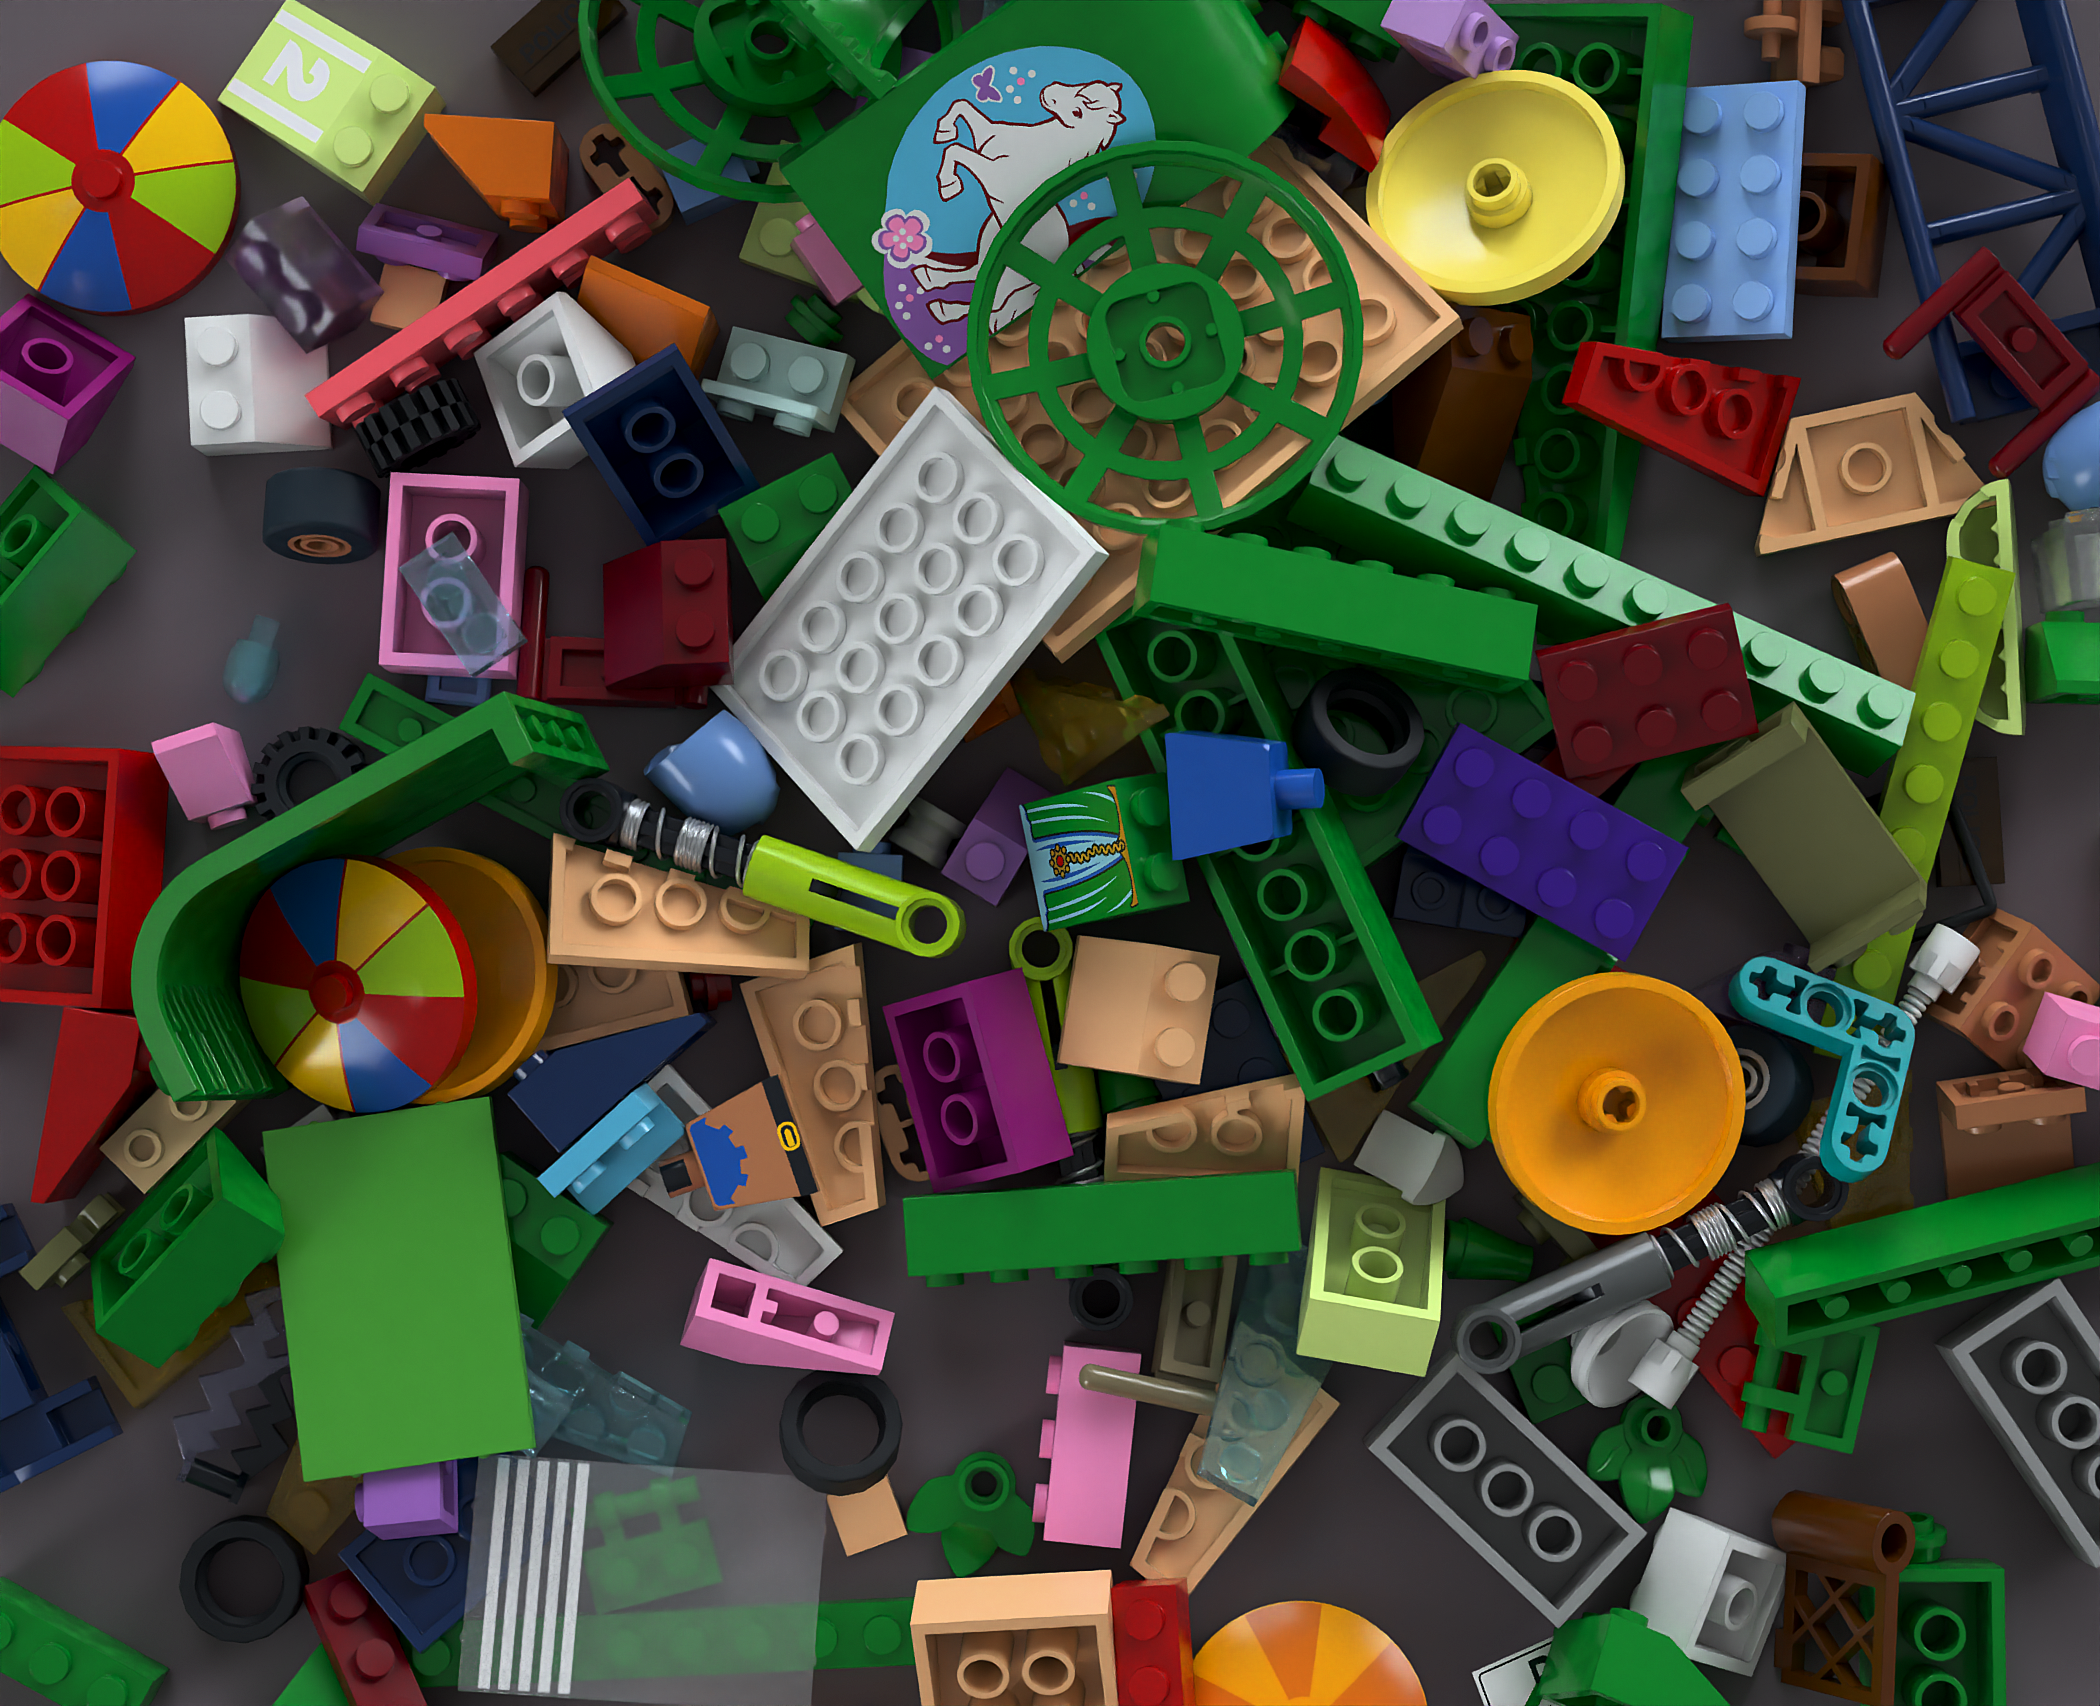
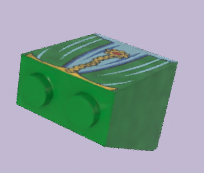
M1164 772L1114 779L1019 805L1044 932L1147 914L1190 901L1182 860H1173L1169 793Z

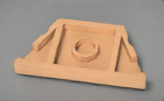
M1916 392L1791 418L1788 420L1768 492L1754 548L1756 557L1955 516L1964 502L1985 484L1963 459L1966 454L1954 439L1938 428L1935 423V416ZM1996 501L1984 502L1976 509L1997 506Z

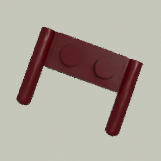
M1982 246L1883 341V350L1892 359H1902L1951 311L1953 312L1952 315L2026 400L2040 412L1989 460L1988 469L1990 473L1998 479H2006L2054 435L2070 417L2076 414L2100 391V377L2087 366L2086 360L2009 271L2001 267L1996 256L1986 247Z
M532 566L525 571L516 695L539 702H548L549 705L677 709V706H682L694 710L707 708L709 686L606 690L604 638L550 636V639H546L550 574L547 569L541 566Z

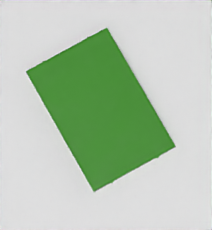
M487 1096L449 1103L439 1101L429 1106L321 1123L311 1121L308 1125L263 1131L262 1138L268 1186L280 1199L285 1230L283 1243L276 1255L303 1481L309 1482L349 1475L357 1478L363 1473L477 1456L485 1459L491 1454L537 1448L492 1097Z

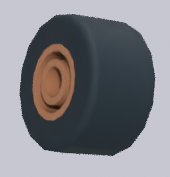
M299 467L278 472L268 479L266 483L262 531L263 543L279 555L306 563L331 565L348 564L364 560L375 553L377 549L381 491L371 480L356 473L336 468Z

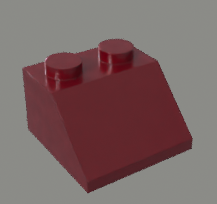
M726 538L660 541L603 564L606 690L734 685L731 560Z

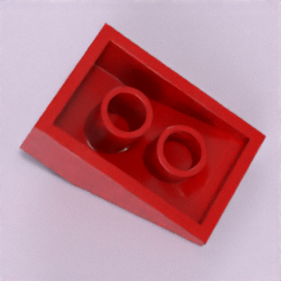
M63 1007L30 1202L46 1204L76 1198L106 1156L99 1148L145 1103L157 1086L149 1068V1062L153 1058L143 1039L135 1014L91 1007Z

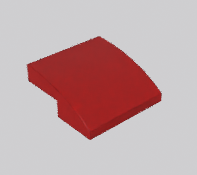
M1306 15L1292 36L1277 84L1324 113L1317 139L1372 173L1379 162L1391 111L1380 89L1361 62L1326 28Z

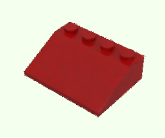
M0 745V1002L134 1010L131 993V969L135 945L149 910L162 892L169 782L154 753L121 748Z

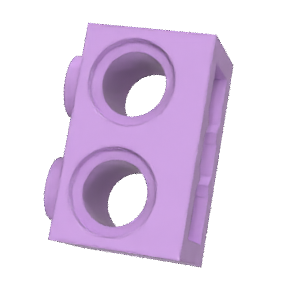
M1392 0L1380 24L1389 35L1430 73L1455 82L1467 77L1476 79L1481 73L1509 70L1515 58L1516 44L1520 38L1483 0Z

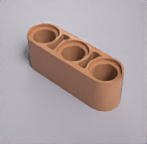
M1888 552L1832 575L1830 582L1836 604L1863 669L1907 690H1911L1929 625L1903 564L1894 552Z

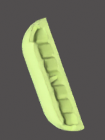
M2003 479L1982 486L1979 491L1969 497L1960 507L1949 524L1946 552L1947 559L1948 556L2016 573L1975 719L1987 728L1999 733L2025 735L2026 691L2017 529L2011 484L2009 479ZM1996 501L1997 506L1976 509L1984 502Z

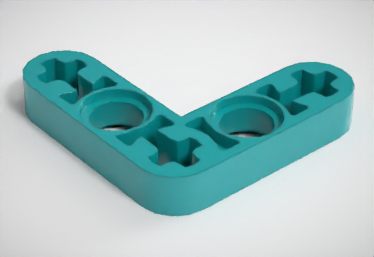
M1762 956L1751 959L1733 976L1729 984L1728 996L1732 1006L1739 1015L1749 1021L1842 1056L1820 1142L1819 1156L1824 1168L1836 1179L1848 1183L1864 1180L1883 1164L1887 1156L1915 1041V1029L1911 1019L1903 1010L1890 1003L1775 958ZM1757 978L1766 982L1765 992L1771 995L1766 1001L1757 997L1758 987L1752 984ZM1793 990L1797 992V995L1789 1006V1011H1787L1786 1007L1792 999L1786 996ZM1817 998L1829 1003L1836 1015L1835 1026L1823 1027L1815 1023L1808 1014L1807 1001ZM1850 1025L1857 1028L1851 1035L1846 1033ZM1876 1025L1885 1028L1884 1038L1891 1042L1887 1047H1882L1878 1044L1879 1036L1875 1031H1872ZM1866 1078L1877 1085L1882 1095V1103L1879 1107H1868L1856 1098L1853 1091L1854 1079ZM1859 1124L1866 1127L1858 1135L1856 1151L1864 1156L1855 1162L1849 1158L1850 1148L1843 1143L1855 1133Z

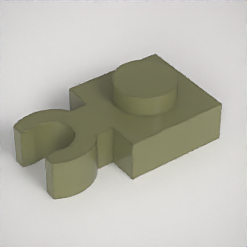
M109 1192L104 1196L102 1194L97 1195L81 1211L78 1217L69 1226H65L19 1274L36 1291L53 1287L56 1283L64 1289L89 1266L90 1260L85 1254L98 1242L96 1239L126 1212V1209Z

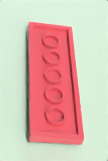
M627 178L304 396L319 418L344 430H348L352 426L355 428L359 423L364 422V418L370 414L380 412L379 408L404 391L411 395L418 388L433 385L441 377L438 369L459 355L462 360L474 357L475 351L493 339L492 332L510 320L515 323L545 301L544 297L565 284L567 289L580 286L591 255L602 259L616 249L621 254H625L643 244L653 234L648 225L659 219L658 215L631 179Z

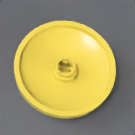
M1500 70L1481 73L1476 79L1467 77L1432 93L1408 111L1390 131L1384 140L1379 162L1372 173H1369L1366 189L1368 222L1370 228L1445 302H1455L1466 306H1492L1510 303L1541 293L1558 284L1580 268L1596 252L1606 239L1619 213L1624 196L1625 165L1620 145L1607 115L1594 99L1574 84L1546 73L1528 70Z

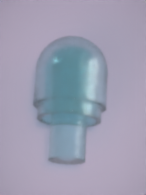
M256 615L248 640L237 639L235 647H231L222 674V684L226 694L235 702L245 705L256 704L270 694L280 666L278 661L280 652L272 649L280 626L278 621Z

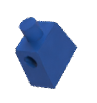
M1186 730L1165 734L1173 860H1183L1291 835L1293 829L1292 809H1313L1323 806L1325 784L1322 771L1319 768L1289 769L1288 747L1284 741L1199 730Z

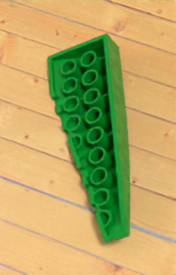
M1662 3L1489 4L1488 6L1520 37L1516 44L1515 58L1509 70H1528L1546 73L1568 81L1586 92L1607 115L1623 155L1625 187L1621 207L1614 225L1596 252L1580 268L1558 284L1528 298L1497 305V310L1530 316V327L1534 344L1531 355L1532 381L1517 422L1518 439H1513L1516 466L1522 467L1526 502L1521 503L1522 517L1620 561L1641 443L1561 402L1581 342H1603L1656 352L1674 213L1694 16ZM1536 631L1537 644L1552 646L1564 644Z

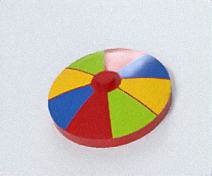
M98 61L76 65L52 74L37 83L11 107L0 123V252L12 269L25 282L45 297L72 310L99 316H128L156 310L174 302L195 288L212 271L228 247L235 230L241 200V181L235 151L225 129L211 109L191 89L168 74L148 66L122 61Z
M363 854L333 855L304 864L279 878L265 892L253 910L245 929L240 952L239 976L243 1004L250 1026L264 1053L277 1070L296 1088L311 1098L340 1110L357 1113L384 1112L403 1106L428 1094L445 1081L457 1067L470 1042L477 1013L478 992L473 958L462 929L450 909L436 892L418 876L391 861Z

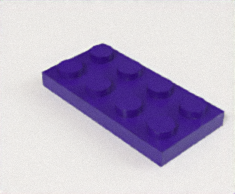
M1458 721L1394 835L1398 839L1623 962H1626L1689 849L1685 845Z

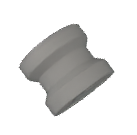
M915 796L908 805L910 816L904 826L894 828L889 840L942 871L949 860V848L955 840L962 838L968 826L927 801Z

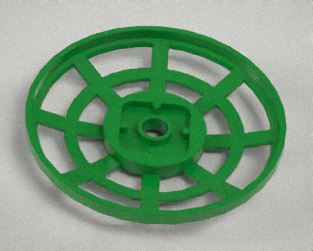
M580 0L578 35L581 61L592 93L611 124L635 150L663 171L699 189L738 200L773 204L802 202L791 185L741 182L721 176L732 156L744 160L775 163L778 162L779 156L798 144L767 145L740 140L752 116L767 118L787 116L801 141L799 143L804 148L825 133L812 107L824 100L833 88L843 91L826 73L831 63L813 45L807 52L784 32L779 22L785 16L769 0H764L761 4L755 0H705L700 8L684 0H631L641 6L638 13L635 36L637 60L641 72L605 77L600 63L597 37L601 0ZM931 0L937 14L941 49L963 34L958 0ZM659 17L693 33L692 51L694 60L659 68L655 49V32ZM901 32L886 53L881 66V70L889 71L897 81L901 70L903 48ZM761 35H774L783 40L786 48L777 54H766L756 49L752 41ZM705 84L715 97L728 105L716 130L706 126L691 115L673 96L672 92ZM652 96L658 107L677 127L696 141L706 145L696 166L672 156L642 134L623 113L617 101Z
M1151 140L1112 147L1078 160L1044 181L1016 207L993 239L978 271L968 310L966 351L973 392L985 424L1002 453L1024 477L1068 513L1101 528L1136 536H1147L1160 523L1166 524V521L1172 519L1141 518L1107 510L1088 501L1106 471L1110 469L1122 475L1144 480L1177 481L1188 479L1197 515L1177 519L1198 522L1205 526V533L1252 518L1286 497L1317 467L1337 439L1354 401L1362 367L1364 322L1358 286L1342 245L1323 215L1296 187L1265 165L1228 149L1192 141ZM1151 166L1192 167L1226 175L1242 184L1224 218L1209 212L1186 207L1155 206L1143 209L1133 169ZM1108 176L1118 216L1107 219L1082 234L1061 254L1055 264L1021 244V241L1032 226L1059 201L1085 185ZM1265 196L1282 207L1308 234L1326 263L1332 279L1331 283L1294 294L1290 281L1276 259L1256 238L1246 232ZM1155 228H1178L1203 233L1213 238L1196 268L1173 263L1158 264L1149 230ZM1124 237L1132 271L1117 279L1103 294L1072 276L1076 269L1094 252L1113 240ZM1235 251L1243 255L1261 274L1271 290L1275 301L1238 311L1230 295L1218 283ZM1006 267L1040 287L1029 323L1028 356L1030 366L991 374L988 356L989 320L997 286ZM1058 299L1090 317L1086 339L1087 353L1049 362V328L1054 307ZM1340 308L1343 325L1342 366L1334 399L1326 417L1291 400L1297 387L1303 362L1304 333L1302 321ZM1172 327L1183 335L1185 346L1177 358L1171 361H1160L1149 354L1146 343L1150 334L1157 328ZM1282 327L1284 335L1283 361L1277 384L1274 390L1240 372L1244 358V338ZM1095 379L1103 394L1115 405L1096 438L1087 433L1071 416L1058 394V387ZM1038 393L1043 408L1058 431L1074 448L1085 455L1065 487L1049 477L1024 451L1007 424L998 400ZM1225 396L1259 413L1256 420L1238 437L1219 449L1208 453L1199 416L1213 409ZM1138 419L1155 424H1173L1183 460L1150 461L1125 455L1119 452ZM1277 423L1311 440L1300 458L1273 483L1244 501L1223 508L1214 471L1225 468L1250 453L1270 434Z

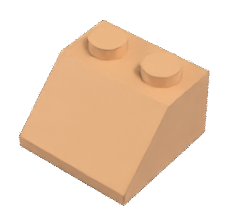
M1078 935L1057 1063L1179 1084L1200 1085L1220 956L1162 945Z

